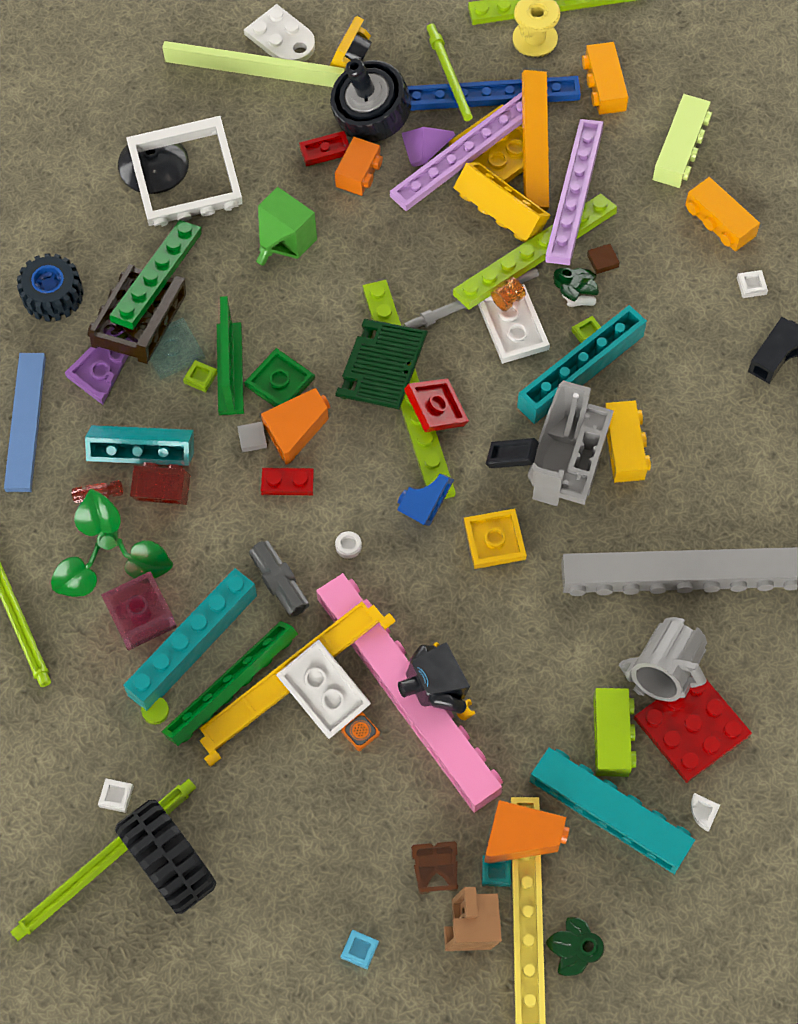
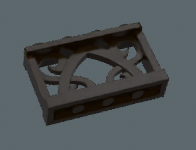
M129 264L125 272H121L116 287L111 289L106 304L100 307L97 319L94 323L90 324L88 337H90L91 347L93 348L100 347L138 358V362L148 364L186 296L185 278L179 276L170 278L154 300V305L160 303L158 307L151 305L148 308V312L153 315L152 318H141L132 330L110 321V314L142 272L141 269L135 268V265ZM146 325L145 330L140 329V326ZM109 327L114 328L113 331H110L111 335H116L123 331L122 334L116 337L106 334Z

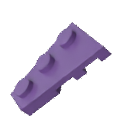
M111 327L106 334L111 335L110 331H113L114 328ZM121 331L119 334L111 335V336H114V337L119 336L120 334L123 333V331ZM90 347L65 372V375L103 405L128 355L100 347Z

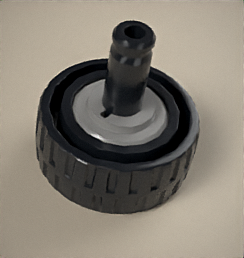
M360 59L350 60L346 65L345 71L334 83L330 98L331 109L341 129L345 131V134L352 139L357 137L369 142L387 139L398 132L406 123L412 106L410 92L401 73L394 66L377 60L364 62Z

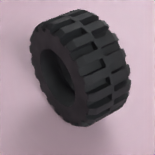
M156 800L146 801L117 823L115 832L175 914L185 913L215 889L216 881L179 828Z

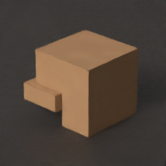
M464 887L452 899L453 926L444 927L445 951L491 950L502 942L498 894H476V887Z

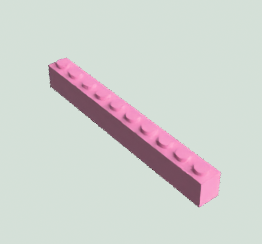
M343 573L316 590L319 603L333 622H336L361 601L367 608L372 606L367 599L363 601L358 594L360 590L354 580H348ZM380 623L376 624L352 643V648L475 813L501 795V784H503L501 777L494 769L490 771L484 763L486 762L484 754L478 747L475 749L468 741L470 737L467 731L461 725L457 727L452 720L454 716L450 710L435 708L432 705L422 706L416 694L405 698L401 696L398 682L407 679L406 672L410 662L404 656L406 651L398 640L394 642L390 637V629L387 628L385 630Z

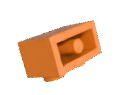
M353 137L335 171L336 187L362 196L365 189L371 187L375 170H379L382 165L383 156H380V145Z

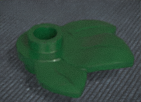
M558 268L554 272L555 286L560 289L563 296L574 302L578 299L579 293L598 295L599 293L598 285L594 281L597 276L590 270L584 268L572 270L570 268Z
M576 917L567 918L566 931L556 932L546 941L549 949L557 956L562 957L558 966V974L563 976L581 974L588 963L598 961L604 954L602 939L598 935L591 933L588 924L584 920ZM592 942L594 944L593 950L585 952V945Z

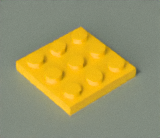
M500 105L492 112L481 118L479 121L471 125L469 128H467L466 130L458 134L456 137L451 139L449 141V146L504 105ZM523 123L472 162H479L506 183L523 172Z

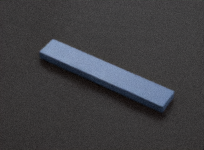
M19 353L4 482L6 492H32L46 361L44 353Z

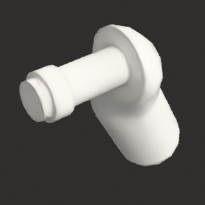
M581 295L575 302L563 296L569 307L580 305L594 306L596 304L594 296Z

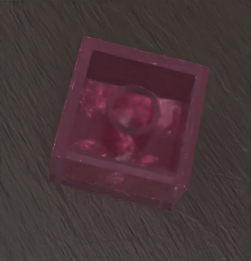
M151 571L101 594L128 651L177 628L173 615Z

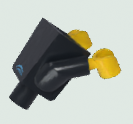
M435 642L433 645H420L410 658V664L406 672L407 679L398 682L401 696L405 698L416 694L422 706L432 705L435 708L456 712L457 716L463 721L476 714L475 711L469 709L472 701L470 699L463 700L470 685L447 642L441 645L438 642Z

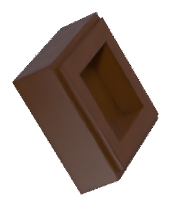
M611 244L588 250L587 256L596 274L619 268L620 262Z

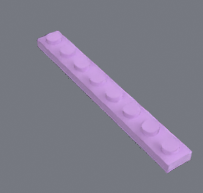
M522 92L390 190V197L405 211L409 210L462 170L466 163H471L523 123Z
M580 119L546 252V263L571 264L603 132V121Z

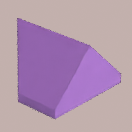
M421 127L403 132L402 137L410 164L413 167L425 165L455 136V133L449 130Z

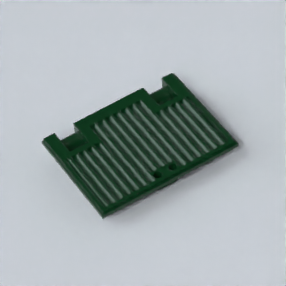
M364 319L362 335L356 338L342 375L343 385L341 388H337L335 396L400 410L406 394L404 388L410 383L428 331ZM376 330L374 339H371L373 331ZM354 381H357V385H356V387H355V390H351L352 387H353Z

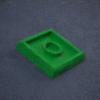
M275 348L247 378L244 386L276 407L299 396L315 379V374Z

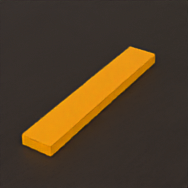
M523 70L524 196L543 210H548L547 72Z

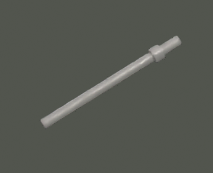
M532 268L499 291L515 287L538 277L539 272L537 268ZM457 300L431 311L429 309L422 312L419 317L405 322L403 325L416 329L421 326L428 327L435 324V320L466 307Z

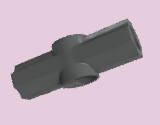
M261 541L254 545L249 551V555L260 570L262 579L273 596L276 595L289 617L298 616L309 607V602L296 584V578L288 564L281 561L269 541Z

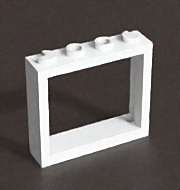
M221 116L126 137L149 226L161 225L163 227L169 221H188L194 215L209 216L214 214L215 210L224 208L225 211H230L232 208L242 204V196ZM217 134L232 192L153 211L138 153Z

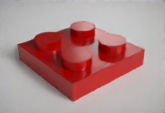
M448 378L409 383L404 388L424 432L464 427L469 422Z

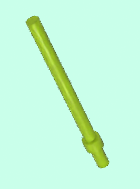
M431 23L427 26L430 36L429 42L432 49L438 55L464 121H470L473 116L445 51V42L442 35L438 33L436 26Z

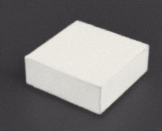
M762 270L738 273L737 281L743 298L767 295L768 289Z
M106 778L98 806L126 813L134 787L133 784Z

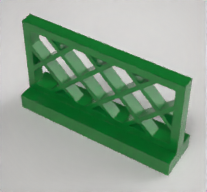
M228 296L220 297V323L216 324L219 415L244 414L241 322H232Z

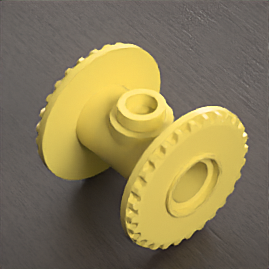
M520 0L514 10L515 20L519 24L515 28L512 37L515 48L528 57L538 58L548 55L554 50L558 41V35L554 26H556L560 19L559 5L554 0Z

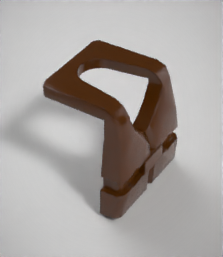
M452 841L440 842L435 846L431 843L413 845L411 849L412 857L415 859L416 864L414 869L419 893L457 891V843ZM436 873L442 876L448 884L446 886L427 887L429 881Z

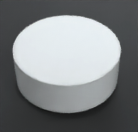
M351 531L341 533L335 541L336 551L343 558L350 559L356 557L362 549L359 535Z

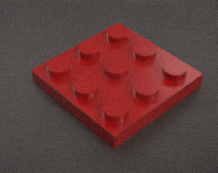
M708 680L704 685L690 688L685 698L669 702L655 700L634 716L637 724L686 783L752 734Z

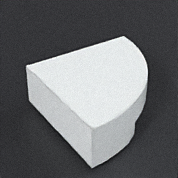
M694 793L691 799L692 815L697 824L708 832L720 805Z

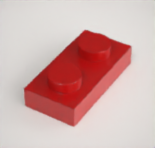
M345 131L299 142V148L306 167L341 158L349 147Z
M262 468L261 495L313 496L314 468Z

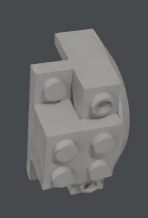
M562 381L559 384L538 440L539 445L535 461L530 465L527 475L532 486H534L533 500L558 506L560 498L585 505L603 453L606 435L614 410L589 404L591 388L567 381Z

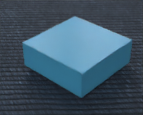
M352 930L341 954V959L368 970L379 941Z

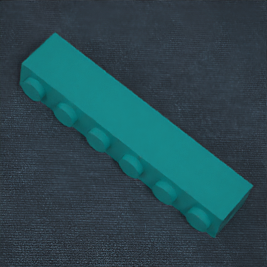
M628 305L520 391L517 408L532 423L536 424L548 414L557 388L562 381L583 386L644 336L647 320Z
M234 568L123 684L128 697L146 711L160 697L162 698L257 597L255 583Z
M549 747L531 773L529 782L675 875L695 842V839L691 837V833L681 826L675 827L666 821L667 818L660 812L655 810L649 811L642 806V802L636 797L622 794L611 781L606 779L600 780L593 775L594 772L583 764L578 766L570 761V757L565 752L559 749L553 750Z

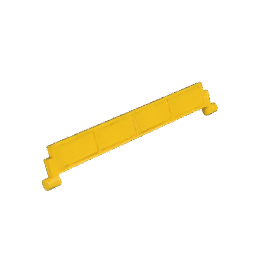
M361 601L201 726L199 729L205 737L199 741L209 753L204 758L208 765L211 767L221 759L220 754L216 751L218 748L290 693L276 674L313 643L320 640L329 653L336 657L376 624L380 623L386 630L396 622L393 616L388 613L384 617L374 604L367 608Z

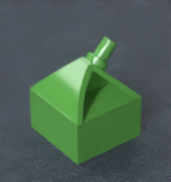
M279 187L258 205L260 254L256 260L258 264L265 266L268 257L272 256L273 253L298 259L317 240L315 212Z

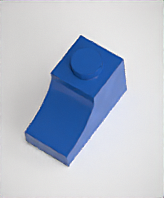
M439 474L430 485L424 488L416 489L409 487L408 490H404L398 499V504L400 505L397 510L423 525L430 526L454 479L447 475Z

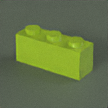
M595 688L593 696L595 776L629 777L632 768H636V751H631V741H635V724H630V715H634V698H629V688Z

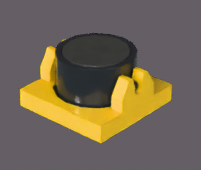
M359 16L354 18L329 66L346 68L350 60L360 59L363 61L372 43L369 41L371 35L366 29L361 27L364 19Z

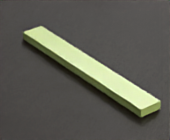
M164 41L162 47L165 62L328 87H333L338 77L345 71V68L168 41Z

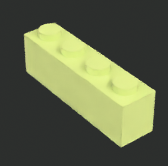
M683 94L655 165L652 180L680 188L683 180H688L692 168L688 165L690 161L695 162L699 148H695L696 144L702 143L706 131L703 130V126L709 125L712 112L709 111L710 101Z

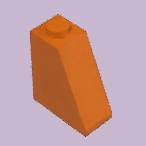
M316 388L261 413L263 426L286 465L292 462L329 419L328 409H330V404L326 396H320Z
M499 800L484 862L496 863L558 852L560 843L566 844L570 827L565 826L566 817Z

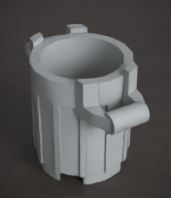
M677 617L666 618L663 623L658 624L639 657L629 658L619 663V667L626 679L636 684L633 690L638 695L644 696L646 693L657 700L676 701L679 698H685L690 688L706 683L707 679L699 663L706 652L707 640L698 627L696 630H692L683 624L685 619Z

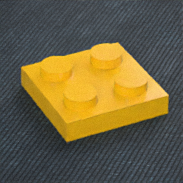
M515 508L464 517V526L474 569L526 560L527 555Z

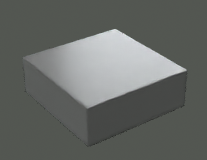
M263 422L237 426L242 452L267 448Z

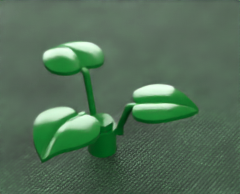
M90 489L75 512L74 522L77 529L88 536L97 535L95 548L86 565L79 557H69L60 562L53 572L51 587L58 594L72 597L85 596L92 592L96 587L97 575L89 568L93 565L100 548L110 550L116 545L119 546L123 556L128 558L124 565L125 572L132 578L141 581L151 580L164 575L173 567V562L168 557L166 551L159 544L152 541L144 540L137 542L132 546L130 553H128L123 545V540L118 538L121 524L118 509L104 495L94 489Z

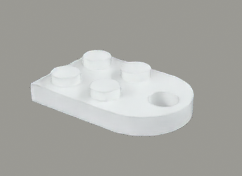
M278 4L274 5L244 29L245 36L275 58L305 62L313 55L315 50L313 33ZM297 48L306 49L303 53H296L294 50Z

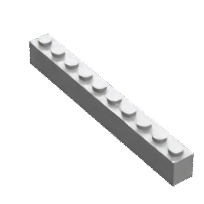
M798 547L563 554L561 562L563 593H570L572 596H582L589 592H597L598 595H610L613 592L633 595L639 593V591L661 594L666 592V590L689 593L699 589L712 593L720 589H731L733 592H741L747 588L769 591L774 587L796 590L798 589Z

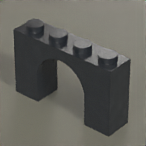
M781 317L751 360L748 372L770 384L786 361L798 357V324Z

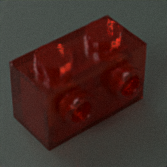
M143 462L142 466L134 465L130 497L136 501L187 505L191 475L183 469V466L169 464L168 468L158 467V464Z

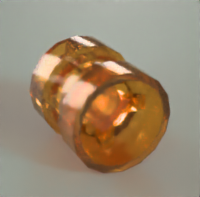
M514 277L508 278L502 287H497L491 292L494 303L502 311H507L513 306V302H519L526 296L524 287Z

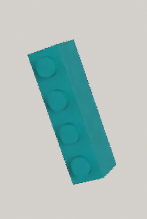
M91 425L85 436L86 461L189 466L194 455V430Z

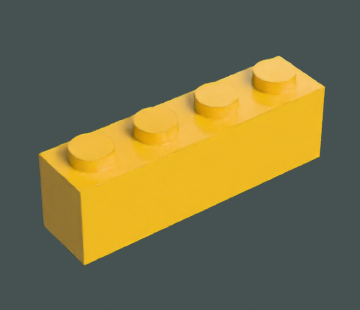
M479 162L466 163L453 187L460 193L459 196L462 199L473 202L478 206L477 209L481 213L492 216L496 219L495 222L499 226L511 230L514 233V237L522 242H526L539 234L551 216Z

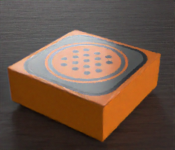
M363 712L341 729V732L359 752L380 735V731Z

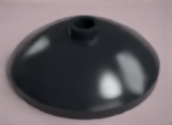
M181 143L138 153L148 194H158L171 190L184 179L188 172L189 158L186 149ZM127 144L118 159L119 174L128 187L140 192Z

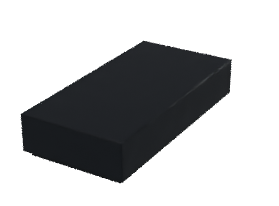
M535 438L491 442L486 465L489 468L532 465L535 461L539 442Z

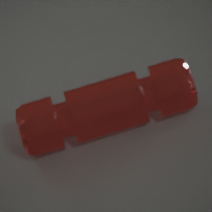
M118 480L111 481L109 485L105 482L87 485L84 489H82V486L75 487L71 492L73 501L79 503L83 501L90 489L96 490L106 498H109V495H113V497L123 495V485Z

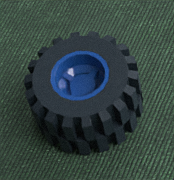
M50 253L45 254V257L41 258L39 255L35 256L34 261H27V267H22L20 269L21 275L17 276V289L28 313L31 316L34 314L35 318L39 320L44 316L45 321L51 322V317H55V320L59 321L61 320V315H65L66 318L71 316L70 310L72 309L75 312L78 309L77 303H82L81 295H84L76 266L70 263L68 258L64 257L62 259L61 255L58 254L51 257Z

